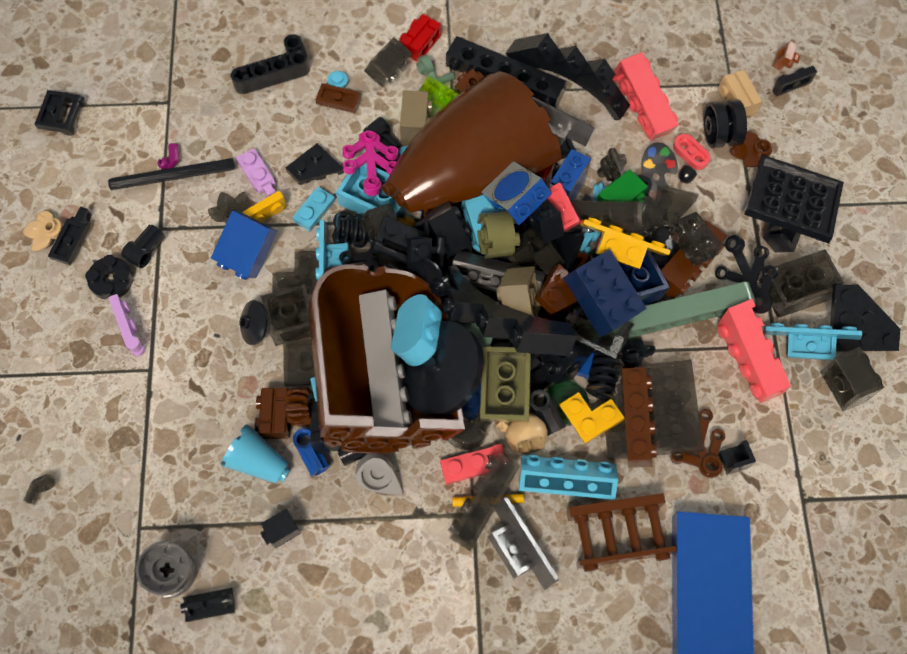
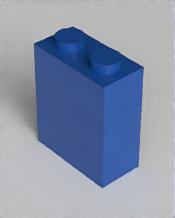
M232 210L211 259L216 261V265L222 269L229 270L230 268L236 272L235 275L241 279L257 278L278 231L242 212Z

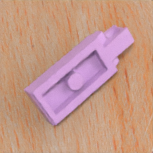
M254 148L235 157L256 192L259 194L264 192L267 197L276 193L273 189V186L276 185L274 178Z

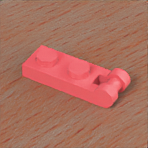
M503 444L440 460L446 485L509 468L508 460L504 458L503 453L505 449ZM494 456L496 462L489 464L488 457Z

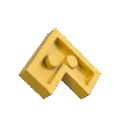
M579 392L559 404V407L585 445L625 419L612 399L591 411Z

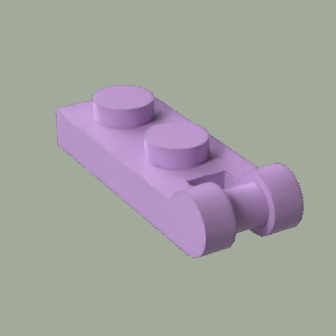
M117 294L108 297L126 347L134 356H142L145 353V347L135 336L134 332L138 330L134 320L128 317L127 313L131 311L127 301H122Z

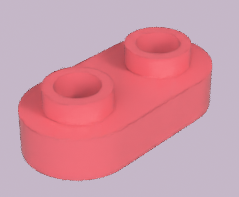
M680 134L676 137L673 144L675 153L691 168L695 170L705 169L710 161L709 152L688 134Z

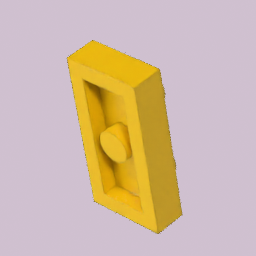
M277 191L242 213L263 223L272 215L281 213L287 206L284 196L280 191Z

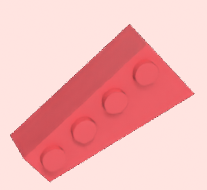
M641 52L619 62L614 70L615 76L613 81H617L620 91L629 100L630 110L634 113L637 112L639 124L650 141L673 132L679 124L676 114L672 112L669 106L667 96L663 94L660 88L658 78L654 76L650 68L649 60Z
M753 299L728 308L718 323L717 330L720 337L725 339L731 357L736 359L741 375L749 382L752 395L760 403L784 394L791 385L779 358H774L772 355L774 353V346L770 339L764 337L762 332L763 321L761 317L756 318L752 310L755 307Z

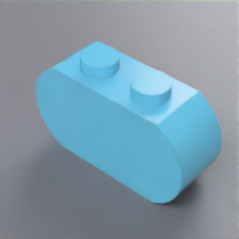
M484 195L462 201L461 203L465 223L472 234L470 239L473 249L479 253L481 251L477 231L481 230V224H477L478 215L486 212L505 211L501 207L497 210L493 208Z
M419 294L409 298L402 304L397 314L391 350L410 366H418L425 363L436 351L442 311L425 295Z

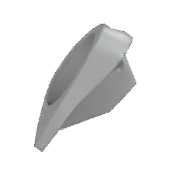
M366 454L361 458L355 470L357 483L361 487L378 493L403 495L395 469L384 454Z

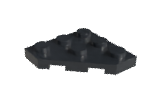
M856 283L833 284L830 326L834 330H842V327H856L857 331H862L860 340L837 339L836 352L899 351L901 329L861 286Z

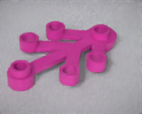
M364 131L359 135L357 143L343 147L342 155L346 159H353L355 154L362 149H365L366 152L355 160H346L343 163V171L346 174H354L356 169L366 163L367 179L364 181L363 191L369 196H376L381 191V181L376 177V164L384 168L390 175L397 162L387 161L378 155L374 149L385 154L388 160H396L398 158V148L395 146L387 147L380 142V137L377 133Z

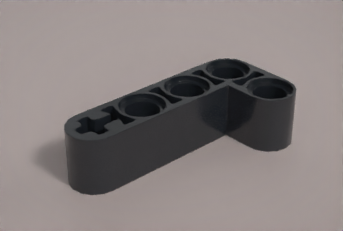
M289 34L284 38L286 51L284 54L233 69L230 76L235 91L239 94H247L306 76L310 71V66L300 36Z

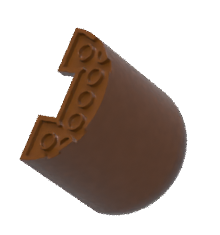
M365 264L340 265L326 271L319 278L312 291L309 301V323L320 436L324 438V443L330 447L341 446L342 451L352 453H394L412 445L413 449L430 446L431 441L438 440L441 437L445 441L465 430L462 409L447 416L434 417L415 410L407 401V410L410 411L412 417V424L409 425V428L375 427L359 295L386 290L391 296L395 297L397 310H394V315L396 319L398 310L405 301L415 295L422 294L442 311L441 321H447L446 312L443 310V303L440 297L431 292L426 281L410 272L389 269L388 267H378L375 269V272L368 270V266Z

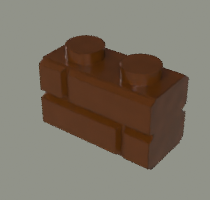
M262 388L261 396L256 397V408L260 409L259 418H255V431L263 439L289 438L290 423L287 421L286 409L284 407L288 388Z

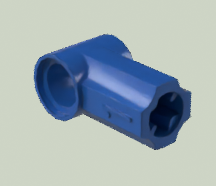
M302 428L294 433L293 444L298 450L311 477L325 472L330 466L324 455L317 453L310 442L306 446L299 445L300 438L304 436L311 438V431Z

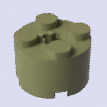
M506 210L480 213L477 224H481V230L477 231L481 254H485L484 258L512 256L515 254V246L520 245L519 233L515 232V221Z

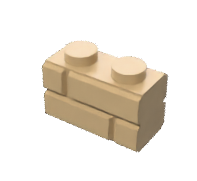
M745 70L725 75L722 78L718 87L721 97H724L726 101L731 99L741 100L745 107L746 116L759 112L763 102Z

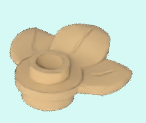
M48 211L39 212L37 221L28 223L23 230L25 236L33 239L31 250L40 251L47 248L52 239H57L63 224L59 219L54 218L52 213Z

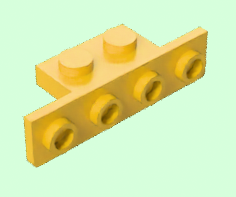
M589 217L588 220H582L580 223L583 227L603 233L595 254L600 255L610 249L616 260L625 265L640 269L647 250L660 255L670 254V250L665 249V244L657 241L648 243L643 241V236L631 233L630 236L622 233L623 229L610 225L609 228L601 225L600 220Z

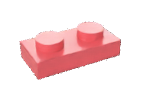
M559 182L550 187L549 190L552 194L547 199L561 213L563 229L566 232L580 224L581 220L563 185Z

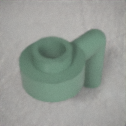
M425 54L418 58L416 66L419 73L428 77L433 87L436 88L455 79L453 72L437 78L429 56Z

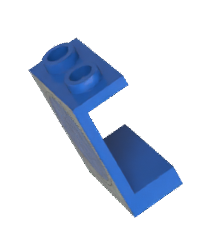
M571 149L550 183L556 185L560 182L572 204L585 185L591 158Z
M514 161L481 192L493 208L497 210L501 207L506 210L518 225L552 194L541 177Z

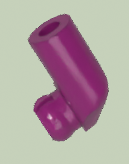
M171 143L168 145L169 156L158 160L159 168L162 170L174 168L179 163L178 144Z

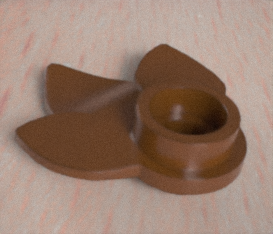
M747 131L744 143L733 146L730 149V153L733 157L744 160L745 167H756L762 155L768 157L771 155L772 147L769 141L760 139L757 134Z

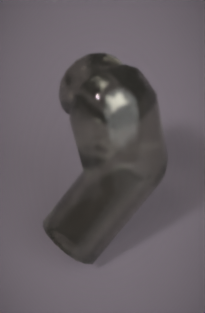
M47 474L32 480L23 501L35 505L40 493L54 487L55 478Z

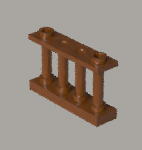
M664 493L569 507L566 511L568 521L574 520L575 524H578L584 560H579L576 564L577 569L584 568V572L599 570L598 566L654 557L656 561L670 559V555L677 551L676 546H665L658 511L666 503ZM645 510L648 513L656 549L642 551L634 516L636 511ZM622 513V517H625L632 553L618 555L611 518H613L614 514ZM598 517L602 522L608 552L606 557L594 558L587 524L589 518Z

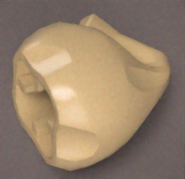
M530 410L529 422H495V427L499 428L501 432L506 433L505 437L508 445L517 454L541 450L547 442L548 431L545 423Z

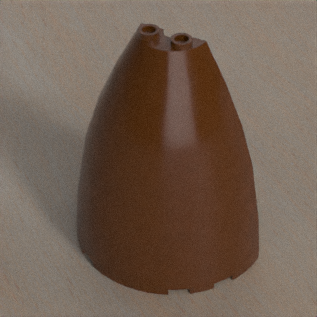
M504 72L490 73L462 91L431 117L400 156L386 183L382 184V190L387 196L395 198L397 204L400 207L403 206L409 212L435 208L447 201L450 204L470 200L482 196L481 192L513 161L534 174L560 161L562 157L557 134H552L548 124L551 119L543 106L539 107L532 98L534 96L533 92L525 84Z

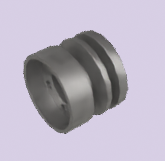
M169 541L155 542L145 548L136 564V578L141 587L151 594L164 598L178 597L188 591L194 583L197 573L196 562L192 555L178 544ZM170 566L174 569V573H169L168 577V575L164 574V570L169 569Z

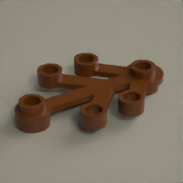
M678 395L670 396L665 402V410L675 416L687 437L664 428L660 431V435L658 434V440L663 444L672 442L693 449L699 456L685 454L682 449H674L670 454L672 463L681 464L683 462L698 467L700 473L707 478L717 477L723 468L718 455L721 443L725 439L724 431L721 429L712 431L710 434L712 444L708 453L704 447V441L709 423L713 419V413L708 409L700 411L698 414L699 425L697 432H695L683 412L685 407L683 398ZM670 404H676L678 409H671ZM702 414H707L709 420L703 419ZM662 433H667L669 439H664ZM714 434H719L721 440L715 439ZM674 453H679L681 459H675ZM706 464H712L714 469L708 470Z

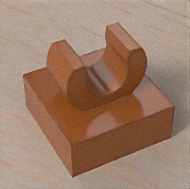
M789 41L777 51L773 67L780 70L784 66L792 68L794 62L799 63L801 56L794 52L796 48L794 43Z

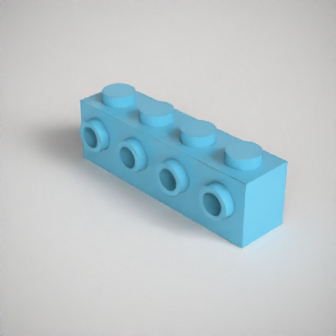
M521 455L519 491L615 500L618 485L616 464L606 461L589 462L584 459L567 460L561 457L546 458L537 455Z

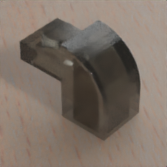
M480 413L471 424L463 419L465 430L446 440L461 450L476 449L486 440V434L481 431L486 432L493 421H481Z

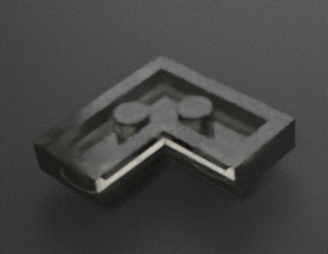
M316 251L295 252V272L272 273L273 296L312 294L317 283L315 272L316 267H318Z

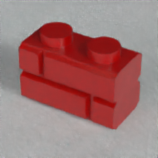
M421 14L418 19H414L408 32L402 33L399 38L401 54L411 57L412 60L418 62V58L427 54L441 37V23L425 14Z

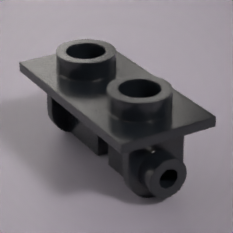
M233 588L183 597V603H181L180 608L181 613L185 614V622L235 613Z

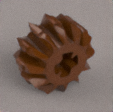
M296 387L288 390L284 406L287 421L292 426L297 427L310 425L311 404L315 402L313 391L309 387Z

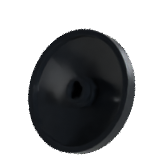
M441 321L436 351L432 357L418 366H410L402 360L406 371L403 383L409 394V401L407 402L415 410L434 417L450 415L467 404L479 386L484 366L482 347L478 338L470 329L456 322Z

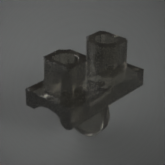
M610 148L608 154L600 160L601 167L597 170L600 178L606 177V180L612 184L627 172L623 168L627 164L625 154H617L615 148Z

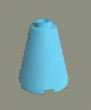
M245 424L240 430L241 436L233 440L220 465L275 484L278 480L283 482L290 472V469L287 468L289 463L251 426Z

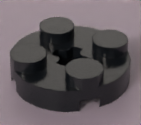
M106 255L104 258L96 261L85 274L89 289L100 299H105L115 294L122 297L129 291L132 285L133 273L131 268L124 260L113 255ZM114 274L113 281L107 280L105 282L108 275Z

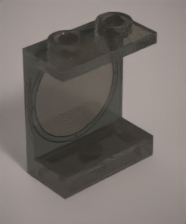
M576 305L565 321L570 323L576 333V340L616 359L625 346L635 324L627 321L617 334L609 332L599 337L591 322L582 318L584 311L581 306Z

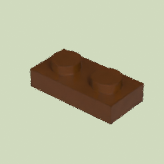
M321 83L315 101L318 105L355 113L361 99V92Z

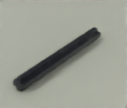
M232 158L115 177L108 180L110 190H118L231 171L235 169V162Z

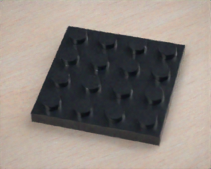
M762 155L744 215L829 244L834 234L844 182Z

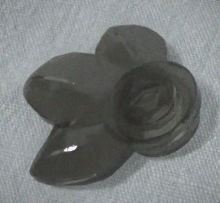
M221 192L217 200V207L208 209L210 217L216 222H224L226 224L232 210L243 212L249 208L250 201L248 195L245 192H241L236 198H233Z

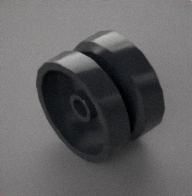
M731 99L725 101L724 104L721 101L708 102L706 104L703 114V129L706 142L710 148H721L725 144L728 146H738L744 143L747 134V116L741 100Z

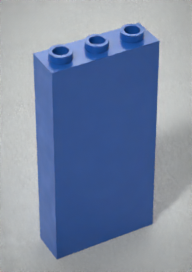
M677 511L672 516V546H676L677 550L672 554V654H754L750 517Z

